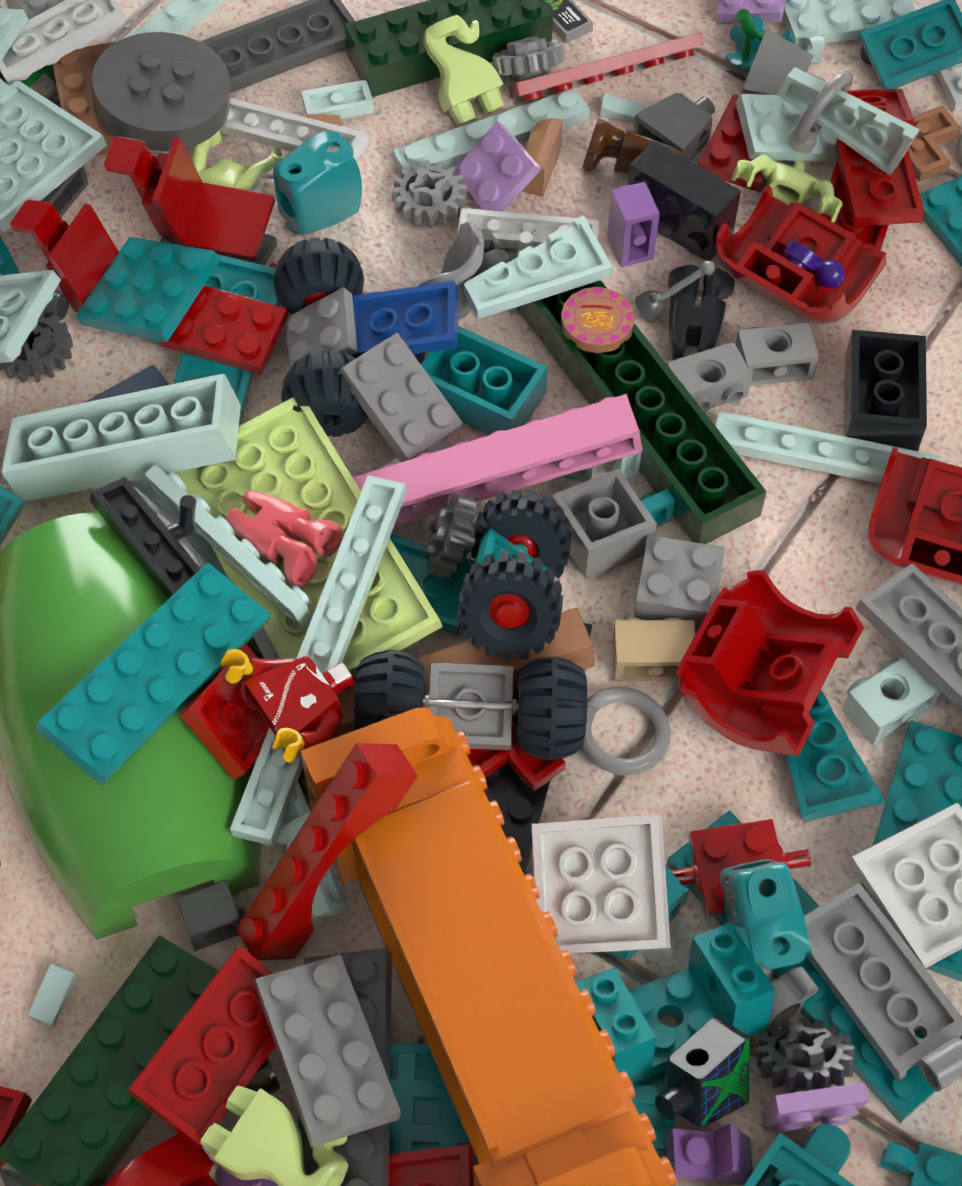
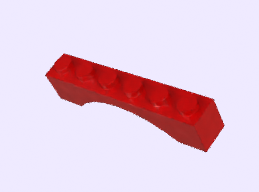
M356 743L241 919L236 930L248 952L258 961L296 958L314 931L311 919L312 904L317 888L327 870L358 835L377 820L397 808L418 777L397 744Z

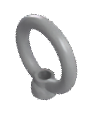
M841 71L836 74L808 106L797 126L793 128L788 136V142L795 150L801 153H810L816 145L819 130L822 128L815 121L840 90L848 93L853 82V76L849 71Z
M627 687L606 688L588 698L586 733L581 750L593 764L610 773L635 775L653 768L662 760L670 744V724L665 712L654 699L641 691ZM613 703H626L641 709L650 718L655 731L654 741L650 749L643 755L631 759L613 757L604 752L596 744L591 732V726L597 711Z

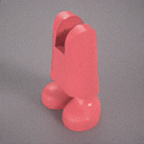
M248 490L242 496L243 503L256 514L254 518L249 517L236 508H231L224 518L238 536L242 539H247L261 555L272 563L284 560L286 579L298 587L307 585L314 577L317 570L315 553L324 558L331 557L339 548L343 536L342 528L331 520L311 521V516L307 510L254 490Z

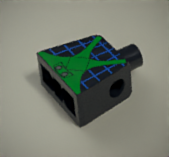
M718 1016L710 1019L669 1057L667 1061V1089L655 1098L658 1112L667 1120L671 1121L680 1115L694 1126L705 1128L749 1102L750 1036Z

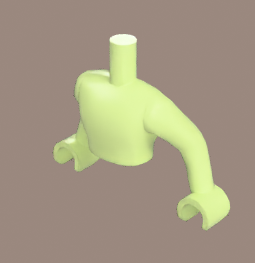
M219 130L210 139L194 147L192 162L203 183L250 191L261 176L273 169L291 152L282 156L281 149L275 147L271 150V156L252 165L247 170L239 163L228 159H221L216 165L206 168L208 148L216 146L222 141Z
M760 155L751 162L739 160L731 179L733 181L736 178L743 179L747 182L746 186L750 187L756 173L761 171L764 178L769 182V186L772 187L773 197L787 205L791 201L795 204L796 202L801 204L808 198L815 199L821 197L816 213L819 215L821 213L829 215L833 223L836 221L842 207V202L834 197V189L831 182L819 180L805 172L806 165L800 160L794 162L792 167L778 163L767 155Z

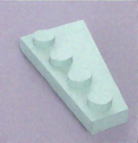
M794 67L787 75L778 96L804 114L808 106L827 83ZM842 90L832 98L815 121L888 175H891L920 131V129Z
M583 215L574 220L573 226L563 232L558 229L549 234L547 241L532 249L528 246L519 251L518 257L508 263L500 262L465 282L464 294L476 318L481 319L612 277L613 267Z

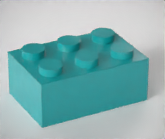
M458 326L457 348L430 352L421 364L464 424L487 435L495 431H506L525 425L547 390V366Z

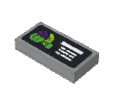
M545 0L553 14L552 29L565 43L593 31V21L573 0Z

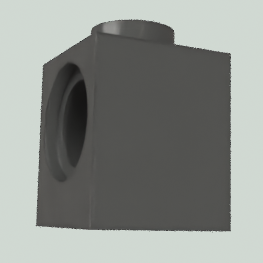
M226 881L177 898L195 951L239 935L236 927L246 911L239 892L230 894Z

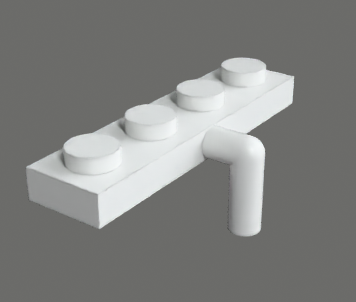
M461 208L458 233L460 225L470 221L481 229L491 231L502 248L518 249L519 252L528 246L533 248L547 241V236L558 229L563 232L573 226V221L577 218ZM586 219L598 240L600 220Z

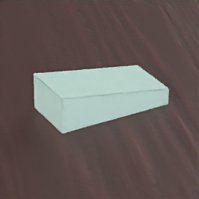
M604 93L600 117L634 123L635 115L645 109V104Z
M642 452L616 459L613 470L620 469L627 481L638 476Z
M50 964L27 1015L28 1018L54 1027L77 981L75 973Z

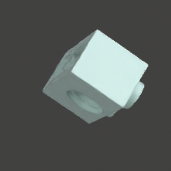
M905 656L900 660L895 657L884 663L875 676L868 680L866 677H862L848 688V696L843 711L874 746L908 724L911 720L934 707L941 690ZM882 693H890L897 699H889Z

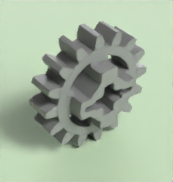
M538 36L509 42L507 44L508 49H503L492 56L494 68L498 75L512 74V78L519 77L520 80L549 74L551 72L550 67H556L559 63H564V60H566L563 43H560V41L546 42V38L540 39Z
M425 160L423 167H419L414 162L412 163V171L401 169V178H394L392 202L395 203V212H403V220L405 222L414 218L415 226L417 227L423 221L428 223L429 228H433L435 221H439L445 226L447 225L448 216L457 219L458 210L465 208L467 186L464 185L463 175L455 176V167L453 166L447 170L443 169L442 161L436 166H431L430 161Z

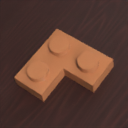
M943 105L913 116L915 119L914 127L920 129L908 150L918 182L948 171L950 160L938 145L957 138L961 127Z

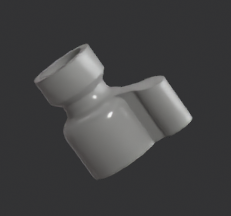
M758 963L775 988L768 1028L770 1026L776 1028L782 1025V1021H789L803 1007V1002L813 996L819 988L803 967L792 969L786 974L774 978V969H767L761 963Z

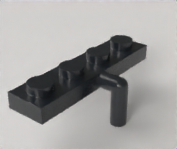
M126 477L91 491V504L168 599L201 569L178 542L179 539L191 534L194 530L196 499L193 496L185 495L181 497L178 522L166 527Z

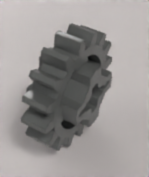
M43 310L37 320V326L30 332L21 347L20 355L13 362L0 363V370L5 369L8 378L11 379L18 374L20 381L25 383L29 376H33L36 383H39L41 375L46 374L48 377L53 378L55 377L53 369L64 370L66 368L64 359H72L71 348L74 346L67 324L65 322L59 323L57 315L54 314L47 319Z
M453 493L451 500H447L445 508L440 507L435 518L431 520L427 530V543L424 548L425 552H428L427 558L429 560L426 565L428 573L445 579L450 578L451 573L456 571L457 563L463 564L469 551H472L476 540L475 531L478 520L475 519L476 513L474 510L477 504L474 502V498L460 493Z
M799 1018L798 1023L792 1024L784 1020L782 1021V1029L770 1026L768 1028V1036L759 1037L757 1067L761 1068V1077L763 1079L772 1078V1087L775 1089L786 1085L788 1086V1093H795L797 1089L809 1091L829 1088L830 1084L842 1086L845 1085V1077H852L853 1065H855L854 1045H850V1036L848 1034L839 1035V1027L837 1025L825 1028L823 1027V1020L820 1019L815 1021L813 1025L807 1024L805 1018Z

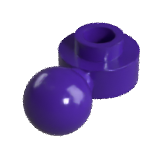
M794 240L790 241L783 252L790 262L804 270L807 269L816 273L819 284L825 288H836L845 279V269L840 262L836 260L823 261L810 249Z

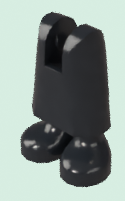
M684 265L673 269L668 275V287L671 288L700 268L696 265ZM715 268L711 275L704 274L703 296L700 307H695L696 292L699 287L700 278L676 292V295L671 296L669 338L672 360L683 358L687 346L697 347V353L715 348L727 306L726 302L722 300L729 298L735 288V280L727 272Z

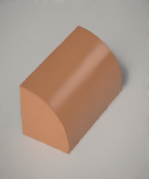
M544 119L532 127L524 149L540 166L541 170L521 192L544 196L562 148L563 119Z

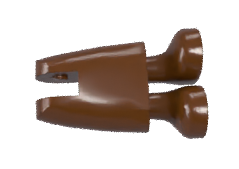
M598 118L582 169L592 171L597 167L601 159L609 157L616 159L614 171L629 173L630 164L654 140L628 129L625 132L614 127L611 123ZM663 144L684 157L683 153L680 150Z

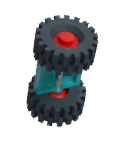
M521 489L512 490L511 498L508 499L503 492L496 496L495 504L489 500L484 505L483 512H479L475 531L476 540L471 551L472 559H476V563L471 566L470 574L466 573L457 607L458 624L463 623L461 632L465 638L473 635L471 645L477 650L482 645L486 646L485 654L494 657L496 651L503 652L502 659L511 660L512 653H518L520 659L529 658L530 649H533L536 654L544 650L545 642L550 645L554 640L555 631L558 632L563 605L562 586L560 580L554 581V578L557 577L559 579L564 572V566H567L572 532H570L569 519H563L564 510L560 505L552 509L553 499L545 495L544 499L540 501L537 499L538 492L529 490L528 497L521 496Z

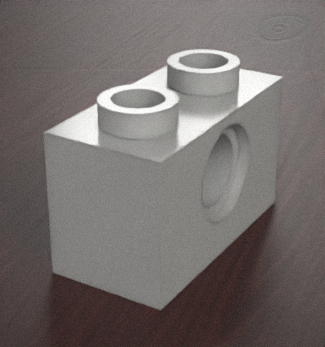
M809 322L799 324L787 323L781 326L763 328L751 327L745 330H738L735 345L752 374L750 386L814 379L819 355Z
M734 342L667 362L669 368L704 412L726 403H737L743 398L748 397L752 374Z

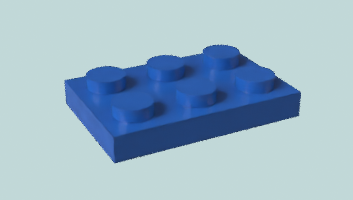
M450 281L352 296L357 353L352 356L358 358L397 332L413 354L457 348L459 290L456 282Z

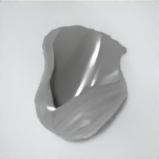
M470 221L462 223L458 236L446 254L442 273L430 276L418 284V286L455 281L459 290L458 320L466 317L472 310L464 294V283L475 277L474 275L483 260L484 237L481 228Z

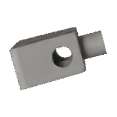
M766 29L741 94L778 95L787 75L792 69L796 67L807 73L813 56L775 32ZM810 74V75H812V76H814V77H816V78H818V79H820V80H822V81L825 82V79L820 78V77H818V76H815V75H813V74Z

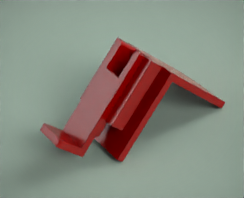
M118 136L113 138L104 167L108 172L129 175L142 199L141 203L160 236L173 238L176 245L212 250L218 254L250 260L257 258L275 204L273 195L203 183L181 138L174 137L169 153H158L157 158L150 153L145 141Z
M28 199L9 224L13 231L28 233L33 236L48 260L46 264L47 269L53 270L61 279L58 286L75 312H79L119 253L91 204L85 203L71 224L68 225L66 221L62 220L52 203Z

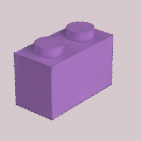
M645 182L625 185L611 190L607 237L621 267L654 259L660 213Z

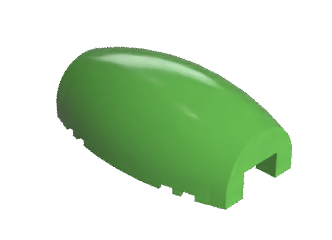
M81 513L56 518L37 525L12 540L0 553V761L15 806L38 855L68 904L97 940L138 926L133 906L211 880L214 881V884L226 881L230 894L259 886L262 844L235 837L230 831L255 764L253 763L244 775L236 779L230 776L180 716L195 695L103 786L36 730L39 720L168 600L99 513Z

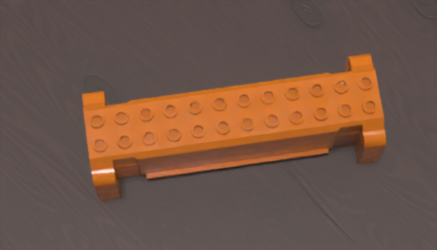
M424 707L406 711L302 750L301 756L311 810H313L356 743L397 744L418 775L397 808L377 820L358 835L341 852L333 865L341 884L358 879L361 891L385 947L392 953L393 966L478 1162L477 1165L473 1166L474 1186L676 1185V1175L667 1157L659 1158L652 1144L656 1140V1135L648 1116L645 1113L639 1115L631 1100L636 1096L628 1074L625 1071L619 1073L611 1058L615 1056V1049L610 1036L605 1029L598 1031L592 1016L596 1015L593 1001L586 989L579 991L573 976H576L577 972L572 957L567 950L560 951L554 939L558 936L555 922L549 911L542 913L536 899L540 898L535 880L530 873L524 875L518 863L522 861L519 847L512 836L506 838L501 828L504 825V819L500 807L495 800L488 801L484 792L487 789L484 774L479 765L472 767L467 757L470 754V748L463 731L456 732L448 717L435 716L431 709Z

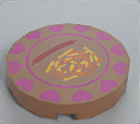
M602 287L584 288L572 294L564 303L561 314L563 334L568 340L570 338L575 342V346L583 351L593 353L610 352L619 348L621 343L632 336L635 321L633 307L622 294L612 289Z

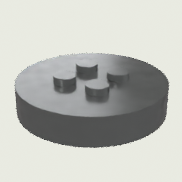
M168 32L136 34L121 39L108 47L95 63L92 73L93 106L99 121L115 137L145 141L148 149L155 151H169L174 137L182 139L186 148H190L210 139L224 125L230 109V75L223 60L211 48L195 39Z

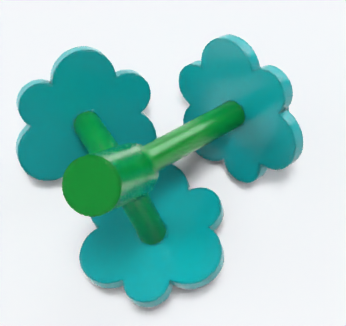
M741 9L736 14L738 26L733 27L730 31V38L733 42L737 43V50L735 53H727L725 60L731 62L730 65L735 69L746 72L751 69L766 30L763 29L764 21L758 16L751 17L749 10ZM786 31L782 37L795 44V40L792 39L793 33Z

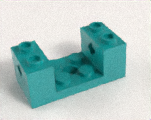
M732 923L693 937L688 968L628 990L615 967L575 982L579 991L584 989L588 991L596 1011V1015L592 1016L597 1029L598 1031L604 1029L607 1031L615 1049V1056L611 1058L618 1072L625 1071L632 1084L666 1071L669 1057L714 1016H718L748 1036H753L767 1030L775 995V988L759 964L753 963L750 950ZM663 1015H673L681 1021V1024L677 1027H668L661 1024L658 1019Z

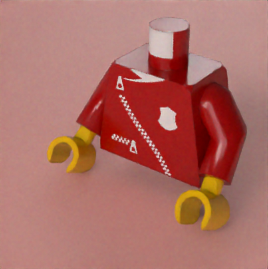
M231 649L225 653L220 663L222 667H230L225 675L229 683L239 682L243 675L248 679L244 683L251 701L275 735L272 748L274 750L283 748L285 752L282 758L288 763L293 762L301 754L302 750L333 738L340 725V720L344 716L337 694L355 684L349 670L342 662L321 674L309 656H303L298 659L248 658L243 651Z

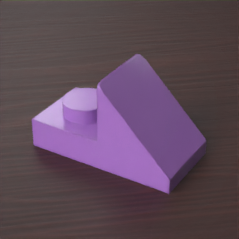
M727 1124L715 1132L672 1128L665 1133L666 1157L678 1180L744 1185L753 1173L750 1138L732 1124Z

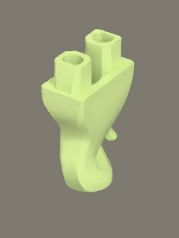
M455 15L425 29L423 42L427 54L440 71L441 79L438 96L443 113L449 111L459 127L477 118L470 103L471 101L478 99L485 115L500 109L504 104L498 89L503 83L495 68L482 57L447 44L446 37L449 36L455 37L462 43L472 44L477 41L480 34L479 22L477 20L473 21L469 28L460 16Z
M239 1085L236 1086L228 1098L225 1107L240 1117L239 1121L231 1132L214 1123L208 1128L200 1141L223 1170L241 1180L268 1179L278 1186H340L348 1170L346 1159L333 1151V1147L343 1145L347 1141L348 1137L346 1136L313 1147L312 1155L319 1168L313 1174L306 1175L301 1134L294 1117L282 1102L261 1088L258 1092Z

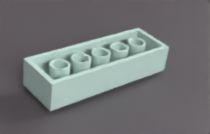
M224 373L14 417L11 422L1 473L16 496L28 502L103 487L123 477H126L128 481L146 478L144 473L155 464L168 474L171 471L178 472L233 461L236 459L241 404Z

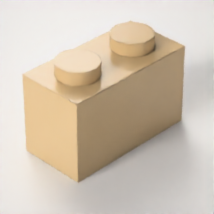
M636 617L615 620L612 638L614 681H680L676 672L695 636L694 620H682L677 617L663 620H643Z

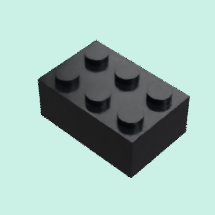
M656 140L630 164L628 185L646 183L660 213L657 230L659 234L678 243L691 254L697 255L706 261H711L718 253L716 237L723 223L729 226L730 234H734L741 190Z
M852 330L845 354L844 436L918 451L927 427L926 336Z

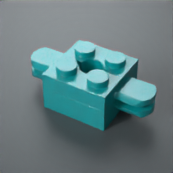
M821 1124L810 1132L800 1147L785 1135L779 1133L744 1186H855L838 1174L850 1154L851 1143L848 1136L837 1126Z

